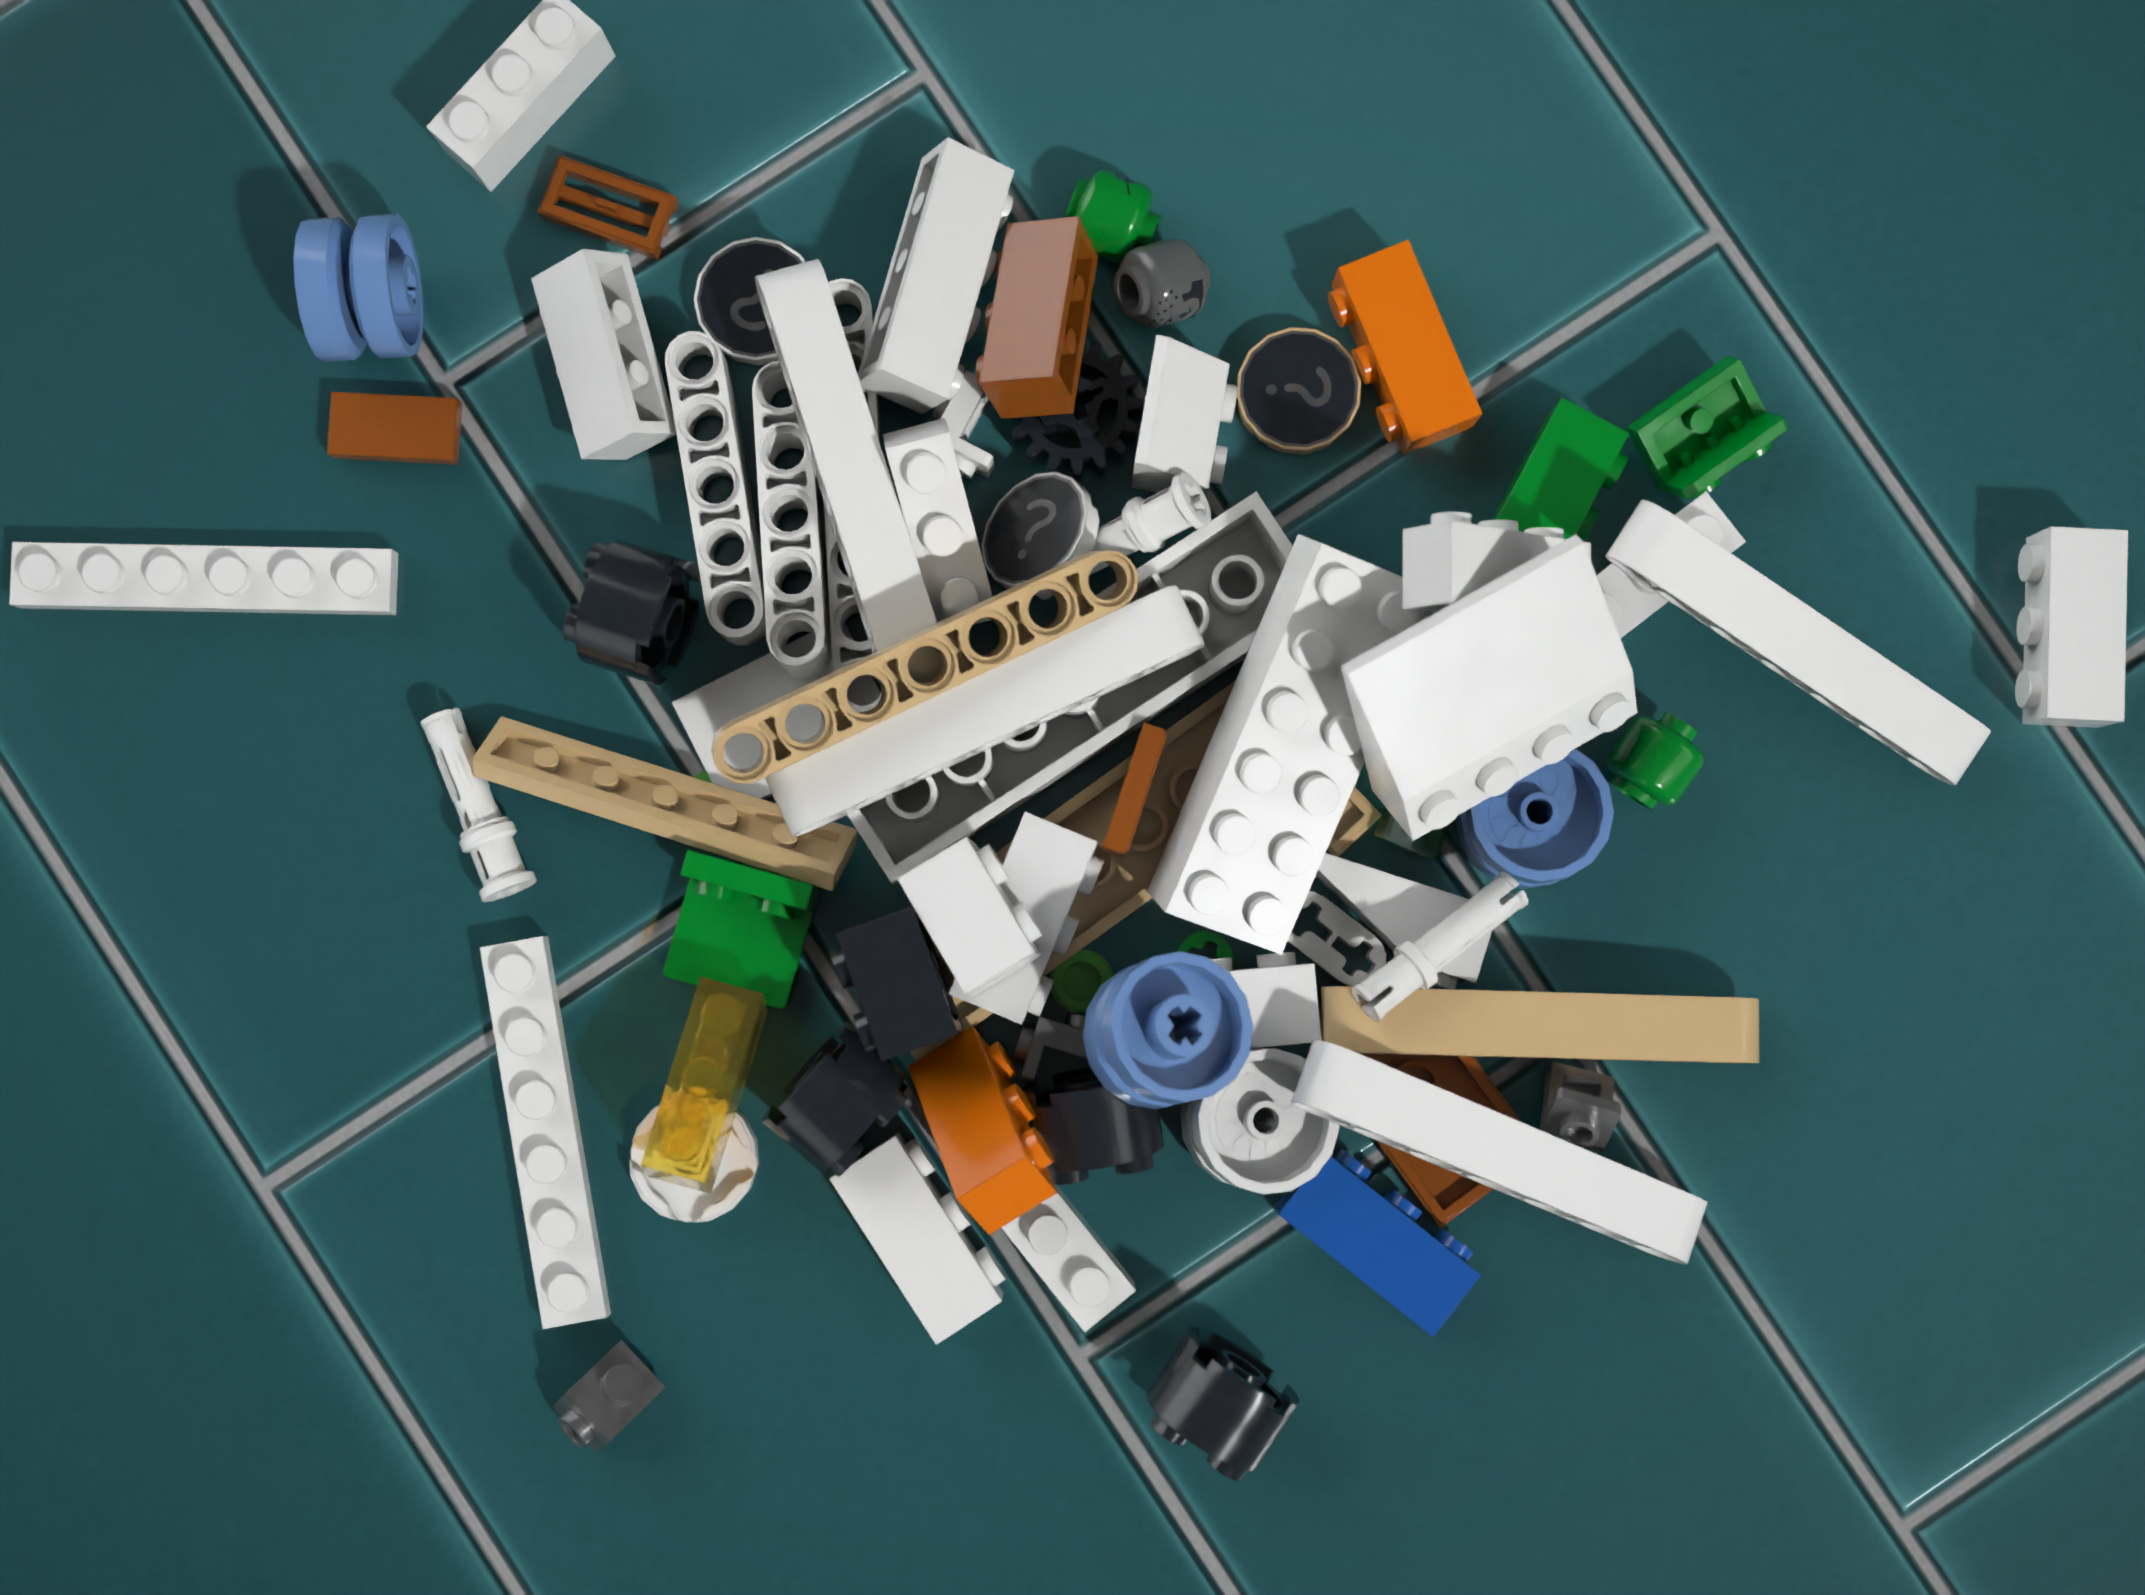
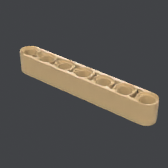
M1110 550L1092 551L1071 559L727 722L718 729L712 740L711 752L714 763L721 774L734 783L748 784L759 781L1122 608L1131 601L1137 591L1138 575L1136 567L1127 556ZM1102 561L1113 568L1117 577L1114 591L1104 599L1095 596L1090 590L1088 583L1090 571L1096 564ZM1046 589L1053 593L1057 599L1059 606L1058 615L1048 626L1040 627L1030 618L1028 608L1033 595L1040 590ZM988 617L998 626L1000 633L999 643L989 654L979 655L974 652L969 644V630L977 620ZM930 646L936 650L940 657V671L930 682L917 683L909 675V658L919 647ZM872 675L880 683L882 691L878 704L865 712L853 710L847 699V689L850 683L858 676ZM804 703L816 706L822 719L821 727L817 734L807 740H796L790 737L785 726L786 717L790 710ZM740 733H748L757 737L762 748L758 761L745 769L730 766L725 761L723 755L724 746L727 741Z
M1321 987L1322 1041L1344 1047L1359 1054L1759 1063L1758 998L1457 989L1421 990L1418 988L1386 1013L1383 1019L1376 1022L1369 1018L1361 1009L1368 1002L1365 999L1360 1003L1355 1001L1351 991L1353 987Z

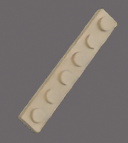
M502 716L472 758L473 775L475 777L830 891L835 889L856 848L857 829L831 822L806 834L792 837L776 803Z

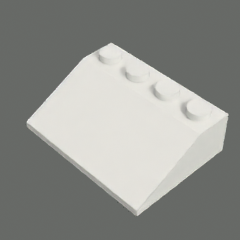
M1577 535L1570 537L1341 666L1372 791L1412 841L1433 829H1440L1449 825L1459 814L1489 797L1505 793L1515 782L1547 764L1561 761L1573 749L1603 732L1617 729L1629 717L1637 713L1633 670L1585 544Z

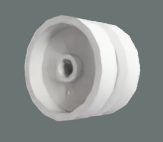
M1250 1048V1054L1234 1081L1214 1096L1182 1103L1180 1108L1182 1138L1195 1163L1218 1181L1263 1195L1292 1191L1316 1177L1333 1154L1340 1125L1291 1104L1306 1060L1302 1056L1275 1048ZM1262 1108L1265 1111V1118L1256 1122V1129L1253 1123L1254 1115Z

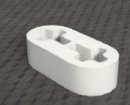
M1308 892L1301 909L1308 907L1311 903L1319 909L1315 920L1330 933L1325 940H1322L1311 931H1304L1300 936L1291 932L1287 941L1291 947L1333 979L1346 986L1354 987L1356 984L1362 983L1386 964V952L1383 944L1374 934L1324 896L1316 892ZM1336 938L1350 947H1357L1364 942L1369 947L1365 958L1372 964L1369 971L1354 970L1350 975L1346 974L1342 970L1346 963V958L1331 946Z

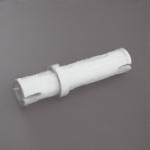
M1500 872L1493 881L1415 942L1404 941L1393 950V959L1362 983L1356 984L1351 989L1357 1003H1360L1363 999L1368 1002L1361 1008L1363 1012L1373 1021L1379 1022L1385 1017L1386 1013L1418 988L1427 990L1438 981V972L1516 911L1522 910L1528 905V898L1524 890H1520L1515 895L1510 892L1520 884L1508 873Z

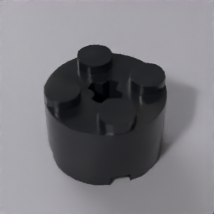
M616 540L609 545L597 542L592 546L586 558L584 574L587 582L580 604L574 603L566 615L563 627L564 639L575 643L578 657L586 664L654 685H661L667 678L659 672L665 665L677 668L686 652L695 627L700 601L689 598V582L694 581L701 584L699 568L692 561L626 541Z
M848 1022L844 1023L839 1030L838 1039L842 1043L840 1044L830 1036L783 1089L789 1095L779 1108L772 1104L761 1120L762 1123L818 1171L823 1173L830 1169L838 1177L853 1164L864 1149L860 1142L865 1136L864 1132L870 1125L876 1122L883 1128L898 1113L908 1098L903 1094L908 1087L903 1082L906 1072L891 1059L881 1061L877 1049L866 1052L858 1031Z
M1091 1067L1052 1075L1054 1088L1039 1092L1037 1080L1023 1088L1024 1094L1036 1115L1034 1119L1029 1121L1030 1128H1036L1041 1134L1055 1162L1047 1166L1054 1185L1073 1184L1089 1178L1088 1170L1114 1166L1116 1174H1135L1154 1167L1152 1154L1164 1147L1159 1109L1127 1104L1104 1088Z
M1190 1327L1147 1394V1400L1156 1412L1150 1422L1153 1429L1168 1441L1179 1446H1183L1188 1440L1209 1454L1207 1461L1215 1470L1234 1481H1240L1246 1471H1256L1300 1403V1399L1288 1383L1281 1394L1269 1384L1268 1381L1274 1371L1251 1353L1215 1333L1210 1335L1206 1343L1199 1341V1328Z

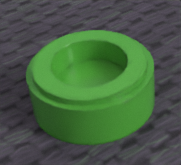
M1080 950L1052 970L1050 979L1054 980L1051 991L1055 1000L1063 1008L1073 1013L1084 1014L1099 987L1113 977V973L1109 964L1102 956L1089 950Z

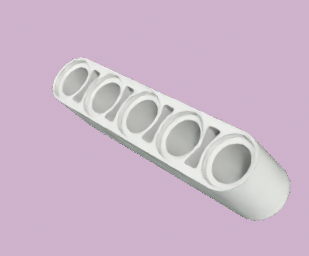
M688 331L678 335L670 342L665 353V367L705 609L710 625L726 641L735 645L748 646L759 642L766 635L763 570L731 370L719 345L711 336L699 331ZM707 355L713 358V366L705 377L689 379L683 376L684 367L692 357ZM709 415L724 419L722 431L715 439L710 441L694 439V428L699 420ZM726 476L733 479L734 489L726 501L713 504L704 500V489L713 478ZM729 537L743 540L744 553L738 562L730 566L715 564L714 551L722 540ZM737 599L753 601L755 614L747 626L740 629H731L726 626L724 612L732 601Z
M778 360L766 364L758 371L753 380L752 387L766 638L770 652L786 673L795 678L808 679L818 676L823 672L832 659L824 500L793 404L785 408H777L770 405L774 394L781 389L787 388ZM798 448L804 451L801 462L794 468L784 470L774 467L776 457L783 450ZM796 508L808 512L806 522L798 530L787 532L777 528L780 517L786 511ZM806 570L812 573L811 582L803 592L786 594L781 591L782 581L790 572ZM806 631L816 635L815 645L807 655L796 658L785 654V645L788 639L795 633Z

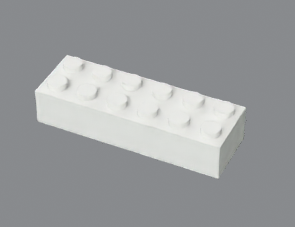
M1300 534L1297 535L1147 890V893L1166 913L1282 955L1365 763L1341 666L1421 622L1429 614L1402 610L1403 577Z

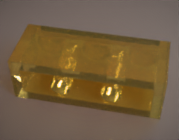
M700 976L641 1162V1167L648 1177L705 1193H712L768 1011L763 993Z

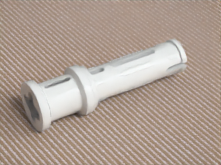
M1182 472L1173 477L1171 486L1146 499L1134 497L1126 503L1122 509L1121 516L1098 527L1096 542L1092 551H1117L1125 556L1138 550L1144 553H1155L1164 548L1166 539L1191 526L1196 529H1202L1209 525L1211 522V511L1208 501L1194 478L1188 473ZM1103 561L1099 562L1092 568L1089 576L1109 566V564ZM1048 592L1037 596L1047 600L1053 596V593Z
M459 708L446 709L426 717L420 724L432 747L439 770L459 815V820L464 830L460 834L461 840L459 845L462 852L470 853L483 885V888L479 891L482 902L498 900L532 886L536 883L537 879L533 871H526L513 839L517 832L514 822L510 821L509 817H502L488 781L473 775L472 758L476 754V750L468 735L461 710Z

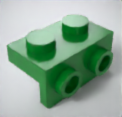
M1726 356L1628 425L1626 430L1630 433L1629 435L1657 488L1687 500L1697 498L1706 491L1707 493L1713 491L1720 484L1721 477L1742 462L1754 460L1765 454L1771 448L1772 441L1787 431L1789 427L1783 416L1765 410L1741 360Z

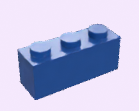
M1340 1148L1334 1157L1329 1158L1316 1177L1292 1191L1285 1192L1273 1209L1289 1224L1434 1337L1481 1276V1274L1466 1263L1473 1255V1252L1443 1228L1436 1238L1427 1233L1415 1223L1423 1213L1392 1188L1384 1198L1364 1183L1371 1174V1171Z

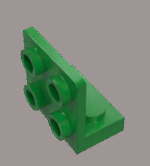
M687 850L680 875L690 879L663 969L664 975L671 979L778 1009L785 1008L788 1005L821 888Z

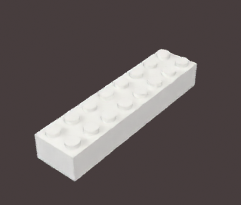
M1257 491L1211 520L1209 525L1202 529H1197L1136 569L1138 575L1137 591L1126 605L1160 589L1177 585L1205 643L1202 648L848 814L851 822L892 884L898 886L900 883L897 878L963 838L967 837L970 839L1143 726V723H1148L1246 658L1293 547ZM1116 583L1096 596L1100 599L1108 597L1114 591Z

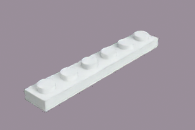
M12 542L9 605L27 609L396 615L398 552L393 549Z
M548 936L480 947L542 1328L547 1329L607 1318L611 1315Z

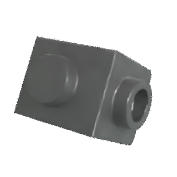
M1068 1011L1064 1023L1040 1015L1036 1028L1023 1025L1013 1062L1025 1065L1021 1079L1033 1083L1044 1045L1087 1058L1082 1037L1085 1016Z
M1552 1061L1545 1076L1540 1130L1579 1147L1603 1152L1621 1114V1104L1613 1101L1615 1077Z
M621 1340L556 1402L553 1408L560 1415L557 1422L562 1432L575 1445L581 1448H585L588 1445L595 1453H598L665 1386Z

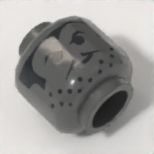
M1172 238L1140 246L1127 252L1114 277V295L1120 310L1126 316L1132 318L1142 327L1155 329L1197 316L1205 305L1211 278L1207 263L1198 255L1197 251L1186 241Z

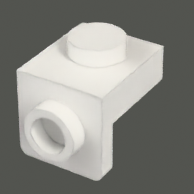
M966 370L955 396L951 400H946L936 406L933 411V417L937 419L945 418L961 476L971 479L974 472L989 478L994 469L993 456L967 442L989 398L979 390L976 375Z

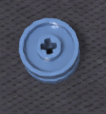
M399 214L367 215L359 218L354 232L341 217L302 221L295 238L293 257L294 283L300 319L306 339L314 355L322 362L356 360L362 356L366 345L379 358L412 357L417 354L423 335V290L413 238L405 220Z
M1575 748L1561 761L1547 764L1515 782L1505 793L1489 797L1459 814L1455 821L1459 844L1476 869L1492 880L1500 872H1506L1520 884L1516 888L1528 889L1551 885L1572 876L1591 864L1609 839L1614 810L1607 781L1594 761ZM1530 805L1536 807L1540 813L1535 818V823L1527 816V807Z
M1179 951L1141 961L1139 964L1122 969L1104 982L1087 1007L1082 1037L1089 1066L1106 1090L1127 1104L1159 1109L1214 1096L1234 1081L1250 1054L1253 1022L1247 997L1228 971L1207 957Z

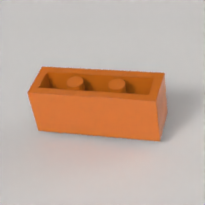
M1409 239L1338 267L1331 284L1333 290L1327 294L1329 305L1337 324L1341 328L1348 325L1357 348L1352 349V357L1354 358L1361 381L1365 385L1373 383L1382 405L1376 407V414L1387 441L1391 443L1397 440L1402 454L1406 455L1472 428L1483 413Z
M971 1026L908 1066L956 1200L988 1235L1057 1193L1047 1166L1055 1162L1054 1157L1037 1129L1034 1127L1030 1128L1028 1122L1036 1117L1035 1112L1021 1088L1016 1083L1012 1085L1010 1079L1016 1076L1018 1072L1009 1054L998 1041L989 1046L976 1029Z

